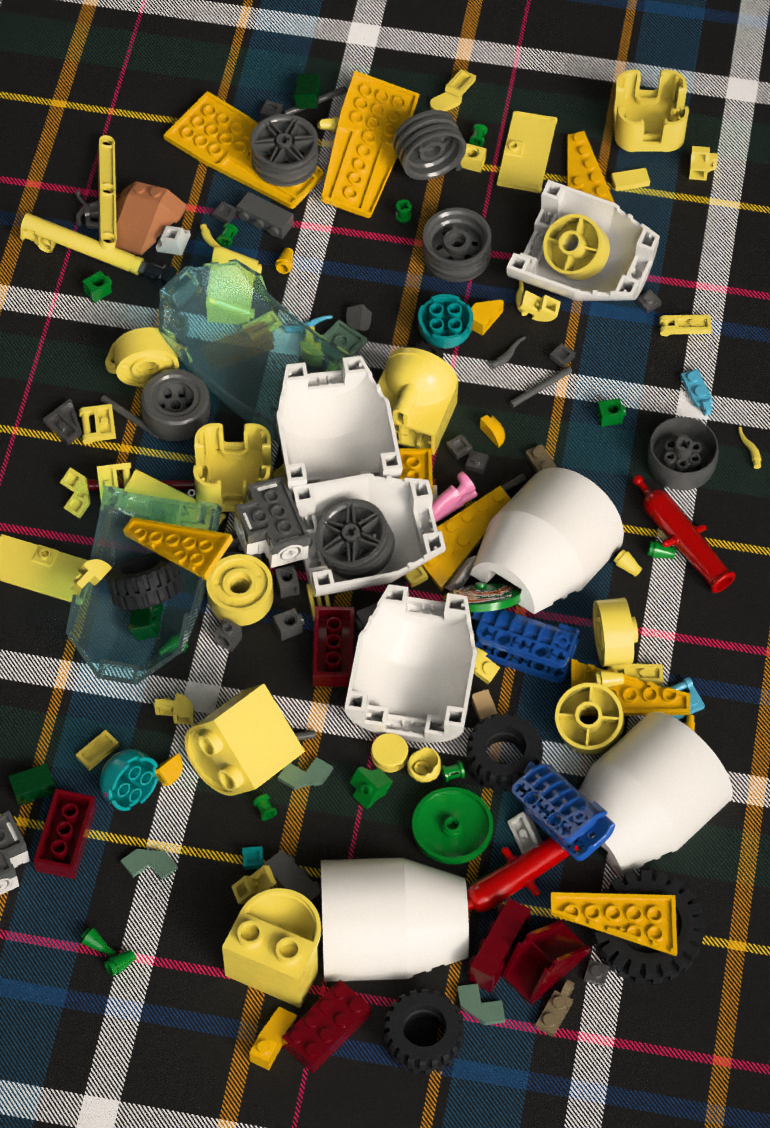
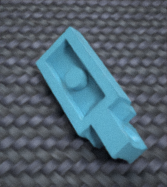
M695 369L682 373L680 376L681 381L694 407H700L704 416L712 414L713 408L711 404L713 400L699 370Z

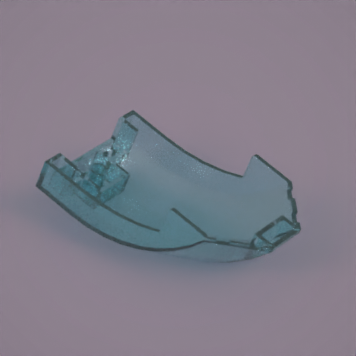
M237 259L229 260V263L223 264L218 262L206 263L202 267L193 268V265L185 266L160 289L159 333L192 373L205 382L208 390L246 422L264 426L269 431L271 439L277 443L280 442L276 415L286 365L305 362L307 374L342 370L343 358L351 357L350 353L311 329L282 306L267 292L262 275ZM278 382L281 384L280 389H279V392H278Z
M104 486L90 560L98 559L105 561L113 569L115 565H119L121 562L127 561L132 557L153 553L152 550L124 535L123 529L132 517L218 532L222 507L216 503L198 501V503L129 493L122 488ZM180 566L184 587L174 598L162 603L164 611L161 616V627L159 628L158 637L137 641L128 630L132 610L118 609L113 604L106 582V574L95 586L88 582L81 589L79 596L73 594L66 634L97 679L137 685L182 653L195 625L207 580Z

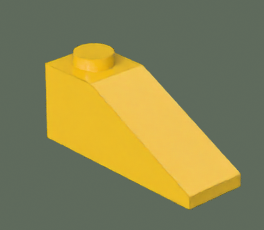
M278 1007L249 1052L250 1062L269 1070L282 1047V1037L292 1028L298 1015Z

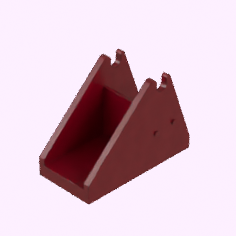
M562 920L529 932L522 943L518 942L502 974V978L532 1006L590 953L591 948L588 945L586 946L565 926Z

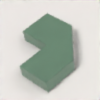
M318 757L315 758L306 772L289 763L278 776V781L293 790L312 785L319 786L325 782L333 771V766Z
M136 849L120 860L123 867L133 878L149 866L161 880L178 869L176 863L165 851Z
M478 984L457 986L460 1009L474 1016L483 1025L505 1023L502 1000L481 1003Z

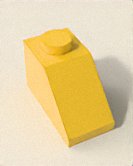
M493 300L475 303L471 307L473 312L472 330L483 336L502 314L504 301Z

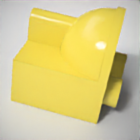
M417 348L396 349L389 355L378 384L381 387V392L390 402L397 442L409 448H431L432 455H435L457 404V375L447 362L428 351Z
M264 683L241 691L202 721L192 726L185 735L186 753L197 774L212 789L228 796L257 789L305 752Z
M283 888L265 890L247 901L222 946L225 976L301 1008L318 974L317 946L321 937V921L318 911L312 902L296 891Z

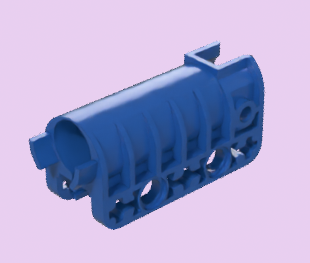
M505 609L474 612L472 619L476 621L472 626V630L476 631L477 642L475 647L481 649L483 646H486V657L492 662L554 683H561L565 680L571 665V659L574 658L579 643L577 638L580 633L579 629L561 623L559 627ZM504 651L507 653V657L500 658L497 656V653ZM523 658V662L518 664L517 660ZM540 663L543 664L544 669L539 671L533 666ZM557 670L560 671L561 674L558 675V677L554 676V673H556Z
M530 762L524 770L525 775L512 786V792L517 800L524 805L526 814L576 861H582L608 840L615 829L614 822L606 816L608 812L595 800L591 803L549 764L535 765ZM519 789H525L527 793L524 795V793L522 791H519ZM577 846L583 851L581 853L576 852L574 847Z

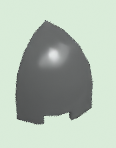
M363 304L348 307L346 323L356 331H367L371 324L372 312Z

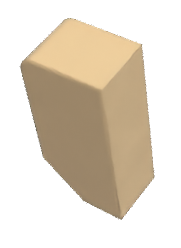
M488 689L472 695V705L480 724L482 719L486 717L490 719L493 714H498Z

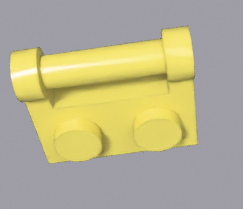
M112 404L79 409V416L82 418L84 434L82 441L84 444L116 439ZM90 415H94L95 417V433H91L89 421Z
M131 463L97 466L101 504L116 503L120 496L117 470H122L125 488L131 478Z

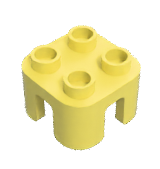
M627 70L621 73L616 81L613 105L614 134L617 145L628 152H670L679 149L684 143L689 108L685 106L687 83L684 76L674 70H661L657 89L640 90L641 73L639 70Z
M221 423L206 424L197 431L194 443L196 465L193 467L196 501L201 508L207 511L235 512V505L246 503L247 485L272 479L271 435L264 426L255 423L244 425L243 442L224 441L223 425Z

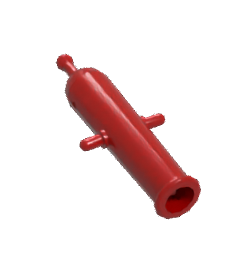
M635 475L632 482L639 486L645 495L643 499L645 512L668 537V539L662 542V546L665 548L671 545L676 546L709 583L713 593L721 592L731 585L736 574L728 570L700 534L707 529L706 525L694 526L668 493L661 489L651 490L644 483L642 476Z
M551 837L518 857L514 856L507 847H503L501 852L507 859V864L478 880L468 888V910H474L477 913L487 912L523 887H528L530 892L535 897H538L540 890L534 883L535 879L570 855Z

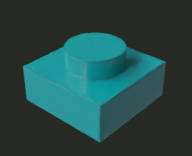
M262 846L242 848L243 869H260L264 864Z

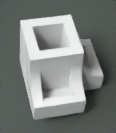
M166 226L156 245L157 252L182 255L191 236L190 231L183 230L180 227Z

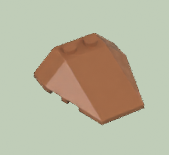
M135 181L123 189L116 201L117 241L115 247L129 253L142 255L156 242V239L164 232L166 226H171L181 219L187 205L168 189Z

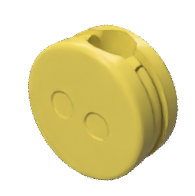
M385 733L377 737L371 748L373 764L383 772L392 773L401 770L408 760V745L406 741L394 733Z

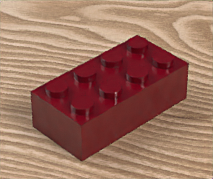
M315 606L313 686L349 687L353 667L354 607Z
M55 789L34 858V866L37 872L76 879L97 808L94 796Z
M508 898L506 904H501L497 915H499L497 920H492L489 925L487 938L483 937L479 943L478 949L480 950L477 956L473 954L469 961V983L478 984L479 988L492 993L518 942H520L529 926L530 908Z
M339 980L282 1037V1047L313 1074L371 1016V1006L343 981Z

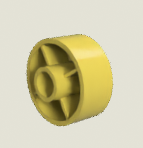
M581 214L565 215L557 219L545 234L543 253L546 261L554 270L568 279L585 280L595 276L605 266L609 257L610 244L607 234L587 216ZM579 240L577 248L570 251L571 245Z
M154 327L134 329L121 335L113 345L116 374L125 384L144 387L145 383L156 373L169 369H179L175 339L166 330Z
M246 554L227 556L219 560L207 578L208 604L213 614L221 621L227 618L239 626L250 625L261 620L272 606V575L268 567L256 557Z
M626 598L594 601L593 629L600 665L606 667L632 664L634 660V643L638 642V628L635 617H631Z
M582 683L567 690L560 698L555 711V722L562 740L569 748L581 754L595 755L609 750L618 742L624 729V714L619 699L610 689L596 683ZM587 711H594L599 715L597 721L593 724L582 723L580 721L581 716Z

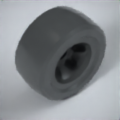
M169 369L156 373L145 383L141 393V415L146 427L158 438L174 442L185 441L195 437L197 431L208 422L211 408L208 387L198 375L183 369ZM184 394L185 397L180 398L179 395ZM170 395L171 398H165L164 396Z
M675 417L661 423L653 432L647 449L648 468L653 477L662 485L675 490H692L704 485L714 473L719 456L718 441L714 432L703 422L689 417ZM671 455L674 459L670 460L667 457ZM683 462L686 465L680 466L679 463Z

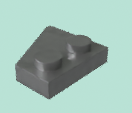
M68 399L43 419V423L67 445H70L82 435L71 399Z

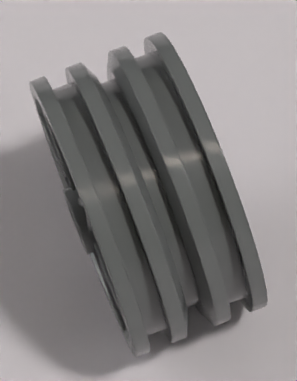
M429 110L412 116L397 129L392 141L393 148L405 173L417 180H429L448 173L461 162L466 153V142L453 116L442 110Z
M277 114L262 120L254 128L251 135L252 166L255 173L263 181L280 187L295 186L308 180L315 173L319 161L318 135L312 124L306 119L292 114Z
M448 208L439 211L427 221L423 230V259L426 267L433 275L448 282H466L478 277L485 271L491 258V230L487 221L481 215L466 208Z
M350 499L335 504L323 514L315 532L317 548L327 565L336 575L344 579L352 580L374 576L386 567L393 556L395 548L394 534L380 509L365 500ZM347 553L348 557H342V555Z

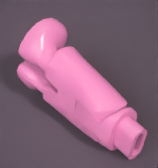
M463 471L457 475L459 482L457 488L450 485L432 501L435 522L441 521L464 506V503L478 496L474 484Z

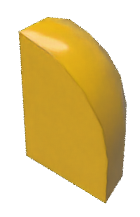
M488 415L480 419V429L499 448L505 440L503 426L493 415L491 417Z
M178 753L168 758L156 768L155 775L163 783L162 786H170L180 777L183 769L180 754Z

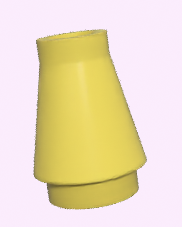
M622 550L614 559L617 567L632 574L634 577L643 569L629 551Z
M599 670V672L594 673V682L610 688L624 684L623 672Z

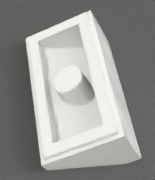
M476 556L467 558L461 564L455 575L445 586L446 589L453 591L464 586L471 576L470 573Z
M523 811L507 821L522 854L542 843L533 820L526 812Z

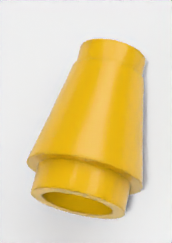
M285 248L275 262L276 270L281 274H287L293 268L294 251L291 248Z

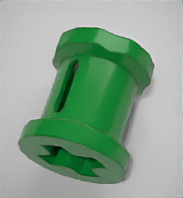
M483 124L473 125V134L469 139V143L482 147L485 142L484 136L488 131L487 127Z
M403 199L396 203L397 221L407 223L411 220L410 211L412 205L410 201Z
M225 223L221 235L217 238V242L224 247H231L232 239L237 234L238 229L230 223Z
M457 761V764L449 766L441 765V773L445 783H448L451 779L465 778L461 761Z
M268 794L260 795L253 801L254 807H257L261 813L262 821L269 820L277 814L276 808H273L269 801L270 797Z

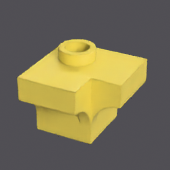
M692 146L689 179L707 180L708 172L716 170L718 154L710 153V147Z

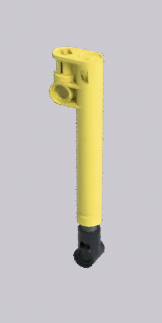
M26 213L23 218L20 239L24 240L26 238L35 242L39 249L46 253H51L57 243L125 271H130L135 275L141 273L143 277L155 281L156 285L163 289L170 287L176 275V270L169 265L161 267L151 262L145 263L143 258L136 257L116 247L112 250H104L100 247L98 240L30 213Z

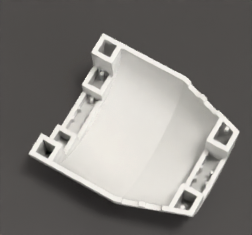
M548 180L541 194V210L534 223V232L524 253L520 252V255L513 253L507 265V275L575 301L636 300L651 270L660 236L643 223H638L631 214H626L616 203ZM581 214L589 217L605 231L609 239L610 252L608 260L602 270L589 279H568L554 270L545 259L543 253L545 234L557 219L565 215ZM579 240L571 245L570 251L577 248Z
M362 356L343 358L342 370L307 374L305 362L286 365L276 419L290 492L293 494V487L367 473L378 477H386L388 475L399 479L403 467L390 402L381 392L379 384H376L372 377V372Z
M564 468L543 469L536 473L491 519L470 575L481 582L488 583L495 574H498L522 589L520 594L521 601L518 605L535 614L553 605L554 601L560 598L565 599L568 594L582 590L622 546L624 536L621 518L609 497L588 478Z
M367 473L293 487V501L296 503L299 515L302 517L305 529L310 536L308 557L303 559V563L314 597L392 583L445 552L446 547L442 531L437 530L432 510L433 495L429 480L406 477L405 479H396L388 475L386 477H378ZM361 499L374 504L383 513L394 534L395 548L391 560L379 573L374 576L348 580L336 575L329 568L317 548L315 532L319 520L329 508L345 500ZM344 553L342 557H348V554Z
M391 584L387 586L377 603L372 616L370 615L368 623L358 636L344 708L350 720L379 735L394 733L401 736L405 741L444 742L453 740L463 733L477 658L467 596L447 593L446 602L409 597L408 587Z
M661 712L647 714L593 763L579 789V792L591 803L595 800L608 812L606 816L615 824L612 835L601 846L608 852L607 863L621 876L642 867L646 862L659 859L666 853L677 851L716 815L733 796L730 778L712 749L684 723Z
M405 858L321 860L324 982L409 979L423 971L429 972L432 968L443 964L446 966L469 957L468 901L465 878Z

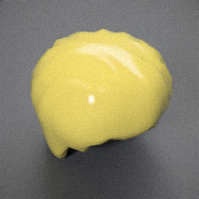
M423 747L409 757L407 771L416 781L421 783L431 782L440 774V756L434 749Z

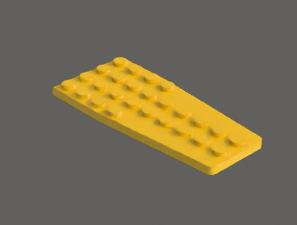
M354 71L339 115L321 194V201L323 203L365 218L372 216L397 159L392 143L394 134L406 120L413 116L420 94Z
M208 91L163 135L164 140L203 164L290 209H294L324 178V171L317 166L315 173L308 180L295 186L280 187L263 181L253 169L251 156V135L259 123Z

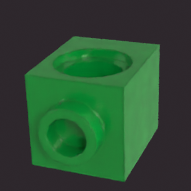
M101 271L82 281L84 292L93 303L112 293V281L108 275L105 276Z
M620 398L598 402L597 415L600 426L623 424L626 408L625 405L621 404Z

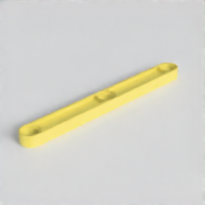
M103 135L99 138L98 143L99 244L104 250H112L115 248L117 241L115 141L111 136ZM104 190H108V191H110L111 193H105V192H103V191H104ZM104 240H110L112 243H106Z

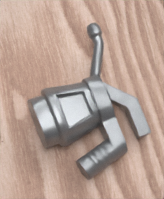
M76 190V196L83 205L76 214L77 227H82L81 217L85 213L86 227L99 229V222L91 221V218H99V200L85 203L80 197V191Z

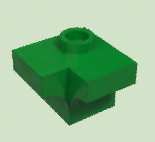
M363 766L357 768L350 781L356 788L353 797L365 809L372 807L379 798L385 796L393 782L380 768L368 770Z

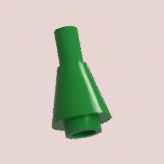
M88 928L81 936L83 940L81 944L99 952L102 951L108 957L117 954L107 945L95 928L91 930Z

